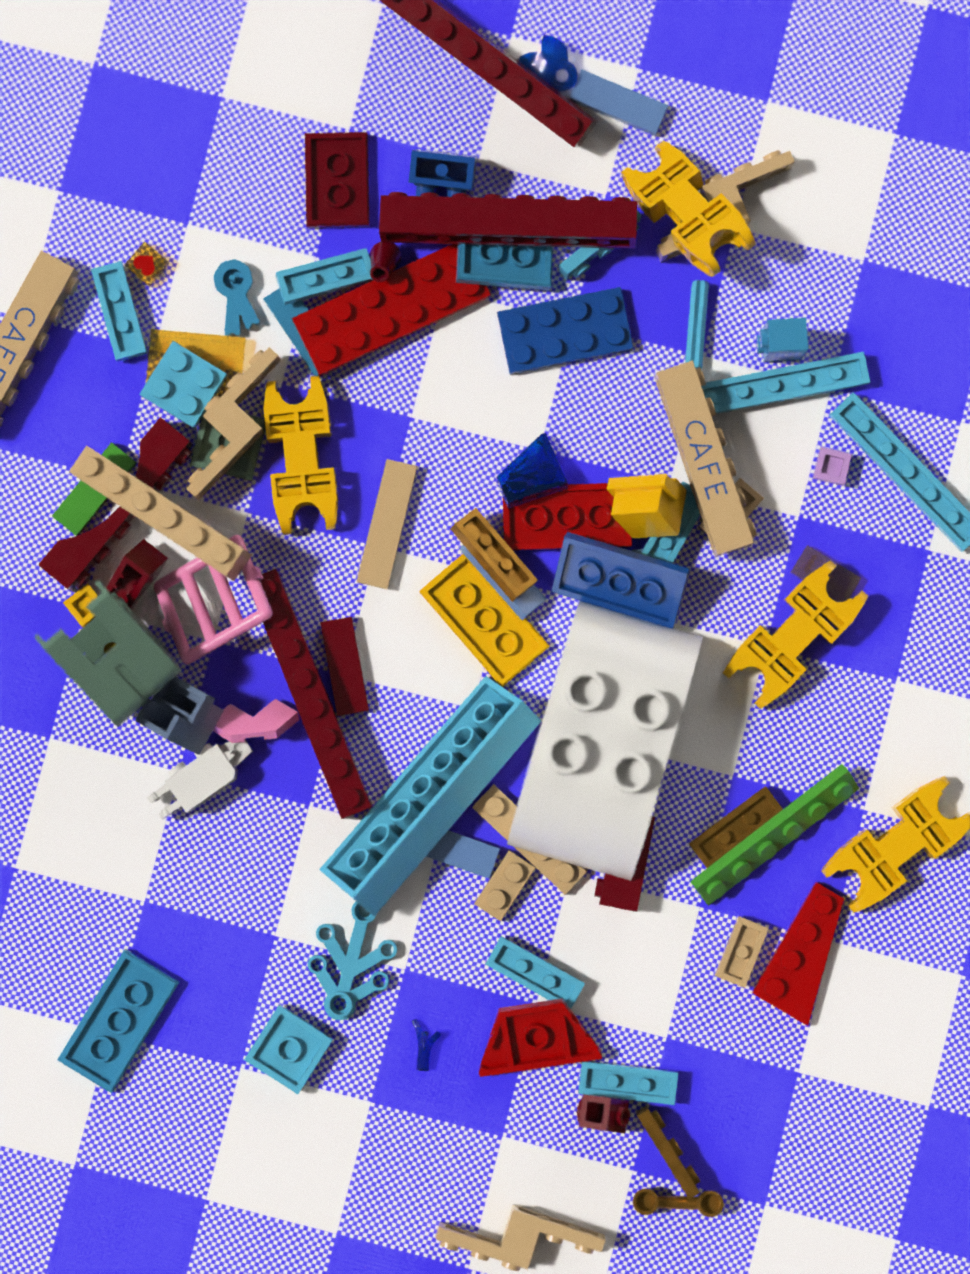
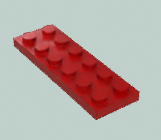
M457 244L448 245L392 271L385 282L373 280L293 317L292 321L319 377L490 298L491 294L486 285L456 283Z

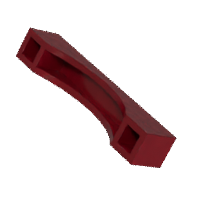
M160 417L140 441V458L135 478L155 491L157 489L162 491L171 481L172 476L170 473L177 465L183 466L191 457L193 452L190 449L193 444ZM119 506L104 522L92 530L72 538L58 540L38 566L68 590L73 592L76 587L81 589L89 581L91 574L88 572L96 563L101 565L108 558L112 551L109 549L116 539L122 540L130 531L132 525L129 523L135 516Z

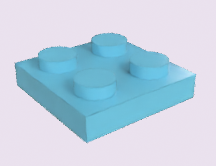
M172 341L139 395L195 429L206 412L204 410L205 406L216 396L228 375Z
M279 1004L244 1060L291 1091L299 1094L333 1041V1038Z

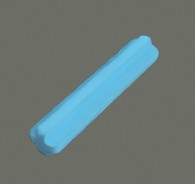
M695 280L691 284L685 363L693 360L695 368L700 367L702 370L709 283L703 280Z

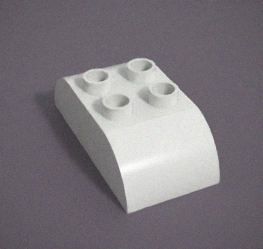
M579 601L524 780L507 845L631 881L686 701L701 647L702 636L675 628L671 629Z

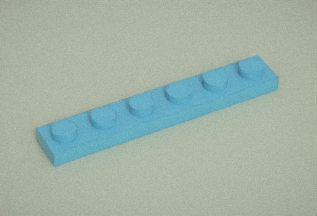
M864 352L706 382L702 389L705 398L710 397L712 399L716 414L868 385L870 384L865 354Z
M854 392L849 395L829 416L960 552H963L970 546V512Z

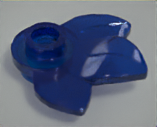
M543 36L541 52H529L518 58L520 63L559 92L572 89L577 82L578 71L575 65L568 61L567 47L554 36ZM561 69L566 70L568 73V78L564 82L559 81L557 78V73Z

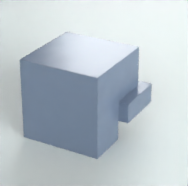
M175 677L153 696L152 700H146L147 703L143 705L135 721L166 740L200 755L224 710L213 704L215 698Z

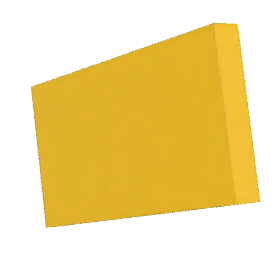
M464 554L460 555L419 591L480 664L502 687L550 647L526 618L523 620L519 618Z

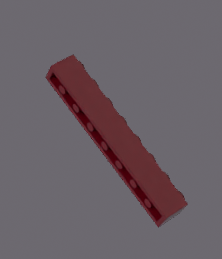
M379 0L572 147H580L598 123L591 115L440 1Z
M391 192L389 195H381L379 234L383 243L636 249L637 201H631L626 197H615L610 201L599 200L593 196H584L580 200H567L566 197L559 195L550 196L548 199H535L531 195L503 198V196L498 194H487L484 198L471 197L465 193H456L452 197H439L438 194L431 192L422 193L420 196H408L403 192Z
M273 569L263 573L264 579L260 581L272 610L271 618L264 621L263 624L340 817L345 819L372 808L373 805L280 573L277 569Z

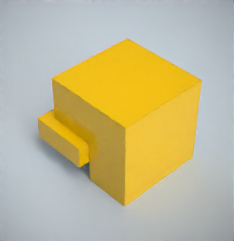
M668 474L609 478L607 490L614 497L611 515L632 538L679 536L687 490L677 478H670Z

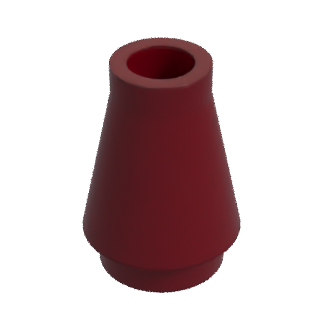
M379 242L372 247L370 252L371 278L376 282H385L392 271L399 265L401 252L395 243Z

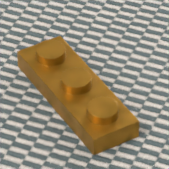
M477 508L473 509L450 528L512 602L538 581Z
M764 786L688 844L704 866L708 868L782 811L783 808L768 788Z
M647 1106L636 1112L637 1117L688 1199L690 1200L698 1195L700 1192L696 1184L701 1181L691 1165L685 1168L680 1161L679 1156L683 1155V1152L674 1137L667 1140L661 1129L666 1127V1124L657 1110L650 1112Z

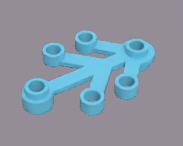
M357 902L353 904L351 909L355 924L346 955L335 938L336 931L332 925L322 924L316 930L317 939L324 943L341 972L339 985H336L326 969L327 960L324 956L314 955L308 961L309 971L317 976L327 994L324 1000L325 1011L328 1016L335 1020L348 1019L354 1013L357 1001L376 990L382 991L388 986V975L383 971H376L371 975L368 982L351 990L355 976L384 959H392L397 953L395 942L384 940L377 949L359 959L367 925L375 917L371 914L366 917L360 915L359 907L361 905ZM324 927L329 928L332 932L331 938H321L320 930ZM384 944H391L394 948L393 954L389 956L384 955L381 950ZM314 959H321L324 965L321 970L317 971L312 968V961ZM376 975L384 976L386 980L385 985L382 987L376 986L373 982ZM343 998L346 1001V1008L343 1010L337 1009L334 1005L335 1000Z

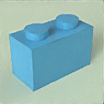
M807 319L767 320L763 329H760V335L756 336L757 353L763 354V362L801 360L808 351Z

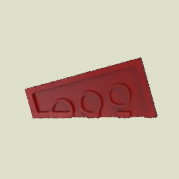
M817 882L813 884L751 992L807 1026L844 898Z

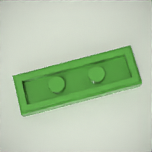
M112 442L101 454L128 473L137 464L136 461ZM80 480L52 517L74 535L78 536L107 502L108 498Z

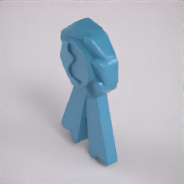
M237 259L222 262L216 269L213 279L216 290L227 298L224 334L229 336L233 333L236 336H240V315L248 331L253 325H260V320L246 296L253 284L252 274L249 267Z

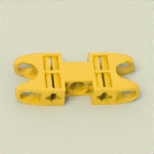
M661 141L655 146L656 153L661 159V163L656 170L644 173L637 169L633 171L630 167H627L620 172L622 179L633 200L637 201V206L653 223L666 214L674 221L677 226L671 230V235L675 247L693 266L706 275L714 277L721 271L718 262L714 258L715 251L719 247L732 244L739 248L742 246L748 251L756 245L755 239L741 213L722 193L708 202L698 192L704 185L700 170L682 151L666 141Z
M319 376L310 377L311 389H308L306 398L298 404H289L282 399L280 392H278L276 380L267 381L264 399L266 439L269 443L283 442L286 472L270 474L273 505L283 535L292 534L291 521H295L297 511L307 505L318 508L322 517L325 518L326 530H334L336 528L338 511L336 472L334 467L319 469L316 438L332 437L329 406Z
M831 560L806 576L784 599L795 610L791 616L772 635L759 625L737 648L722 672L729 679L738 669L742 671L747 667H756L761 670L765 679L764 686L761 689L763 693L754 702L759 709H762L785 693L807 670L796 657L817 635L820 634L828 643L832 644L854 621L869 597L861 590L853 599L850 598L844 602L832 600L827 594L826 586L830 579L828 575L837 565ZM799 592V593H800L809 603H811L816 609L814 610V609H813L805 600H803L797 593ZM821 613L827 620H829V621L837 628V630H835V629H834L823 617H821L819 614ZM754 638L772 655L769 656L753 641ZM776 659L793 674L792 677L775 662Z
M946 776L939 777L913 790L891 807L901 821L875 840L867 829H863L842 845L824 865L821 872L826 878L839 870L843 872L852 869L859 875L861 879L860 889L856 893L857 897L848 905L853 913L885 899L907 882L898 870V867L921 849L931 859H936L956 844L970 829V811L959 818L947 819L941 815L938 809V801L943 794L942 790L950 784Z

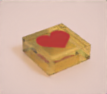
M144 241L124 266L150 287L170 263Z

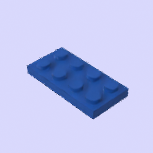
M621 287L497 311L509 375L633 350Z
M567 532L564 536L551 592L673 629L690 569Z

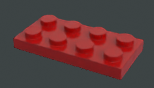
M608 483L502 487L504 541L513 551L561 549L567 532L617 547L632 546L631 536L611 515L614 497L607 490Z

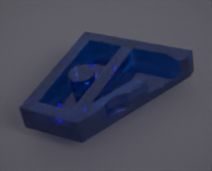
M546 432L540 434L497 476V484L508 509L568 489V482Z

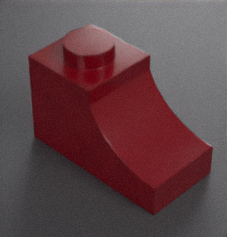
M143 539L124 555L106 589L111 594L115 592L120 598H123L126 604L133 610L141 596L157 579L169 558Z

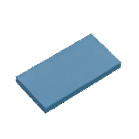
M124 949L57 1060L112 1094L180 982L127 949Z

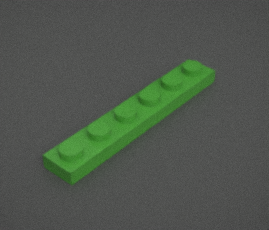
M843 764L838 766L691 880V884L705 903L709 906L715 900L721 898L733 886L748 877L751 872L771 859L778 851L791 841L797 839L809 827L824 818L827 813L860 789L849 770Z

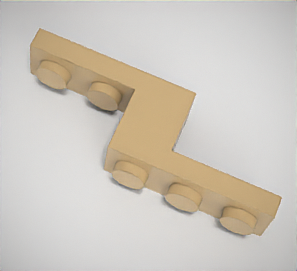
M780 150L765 155L763 161L752 166L751 162H747L734 168V173L723 177L722 174H717L704 181L705 185L701 187L700 194L710 202L722 193L741 213L749 226L751 220L739 190L791 170L795 161L790 151L782 154ZM671 234L663 237L660 240L661 244L656 249L660 263L682 254L675 247Z
M270 347L265 352L262 349L259 350L248 362L251 366L243 374L239 372L234 375L226 385L229 389L221 397L218 395L213 397L204 408L207 411L203 415L205 420L229 444L226 447L224 445L219 446L210 456L212 462L204 470L201 467L198 468L187 480L190 485L186 489L198 501L264 433L263 429L238 405L281 361L279 355Z
M512 1205L501 1241L443 1222H439L435 1239L441 1241L440 1246L446 1249L458 1251L460 1247L471 1251L470 1255L483 1261H489L491 1257L502 1261L501 1266L513 1271H520V1268L528 1270L540 1232L545 1234L544 1238L557 1244H562L563 1240L575 1243V1249L588 1254H593L594 1250L602 1252L606 1241L605 1235L516 1205Z

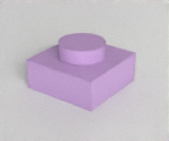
M820 447L812 479L844 486L852 454Z

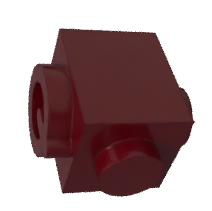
M583 1094L577 1107L578 1127L625 1134L626 1126L630 1120L629 1101Z

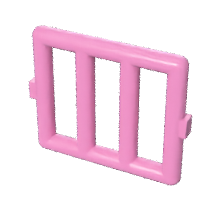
M234 535L229 538V540L248 551L242 536ZM197 557L154 583L153 588L165 617L161 620L165 631L171 633L181 661L184 664L189 665L271 618L272 610L260 582L264 578L260 568L253 565L251 557L243 567L242 572L257 611L244 619L241 616L226 576ZM206 566L209 567L231 623L230 627L217 634L193 575ZM181 581L184 584L205 638L204 642L193 648L189 646L168 591L170 587Z

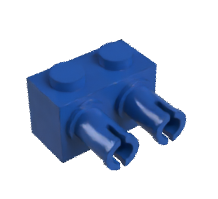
M415 148L411 152L408 183H413L416 186L415 196H420L426 192L435 193V188H438V186L448 189L447 197H452L456 193L466 194L475 185L478 156Z

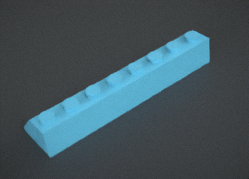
M485 676L319 870L375 917L540 724L541 720L521 699Z

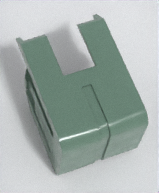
M98 580L95 584L102 593L86 606L95 616L92 621L72 638L62 629L58 630L46 642L38 633L34 638L117 727H120L147 703L146 700L152 695L155 696L182 670L173 654L133 612L123 598H120L115 592L111 594ZM110 642L116 643L106 654L104 653L106 644Z

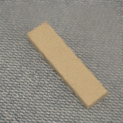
M386 459L357 583L388 590L416 477L417 466Z

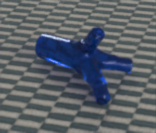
M413 1019L411 1022L415 1028L418 1042L416 1070L429 1071L431 1049L435 1041L441 1036V1033L436 1031L429 1038V1033L423 1031L417 1019Z

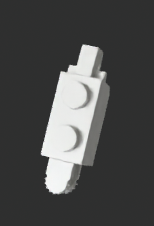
M246 740L239 743L227 742L223 745L216 744L213 747L208 743L203 747L200 755L194 753L196 759L188 765L183 761L168 771L170 777L164 781L166 784L150 794L147 800L152 804L171 791L177 800L161 810L158 814L161 820L167 818L181 807L186 813H190L237 780L238 769L236 767L253 750Z

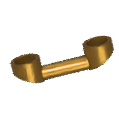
M640 1189L634 1194L632 1200L634 1209L642 1215H650L657 1209L698 1210L706 1217H715L721 1213L724 1206L722 1197L715 1191H704L698 1197H693L689 1200L687 1196H659L650 1189Z

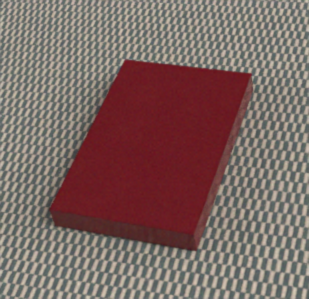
M368 132L305 133L307 229L370 228Z

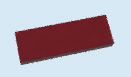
M352 616L320 622L337 716L369 711Z

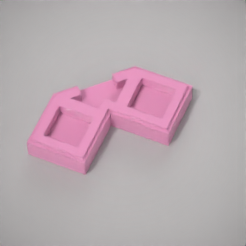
M274 699L253 717L234 705L229 704L223 709L224 711L213 732L231 743L245 742V738L264 736V740L276 739L299 721V714L296 710L277 699Z

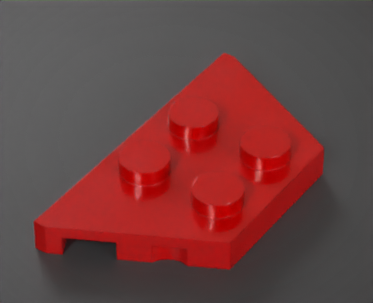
M562 998L498 1008L480 1063L479 1077L602 1059V1053L599 1046Z

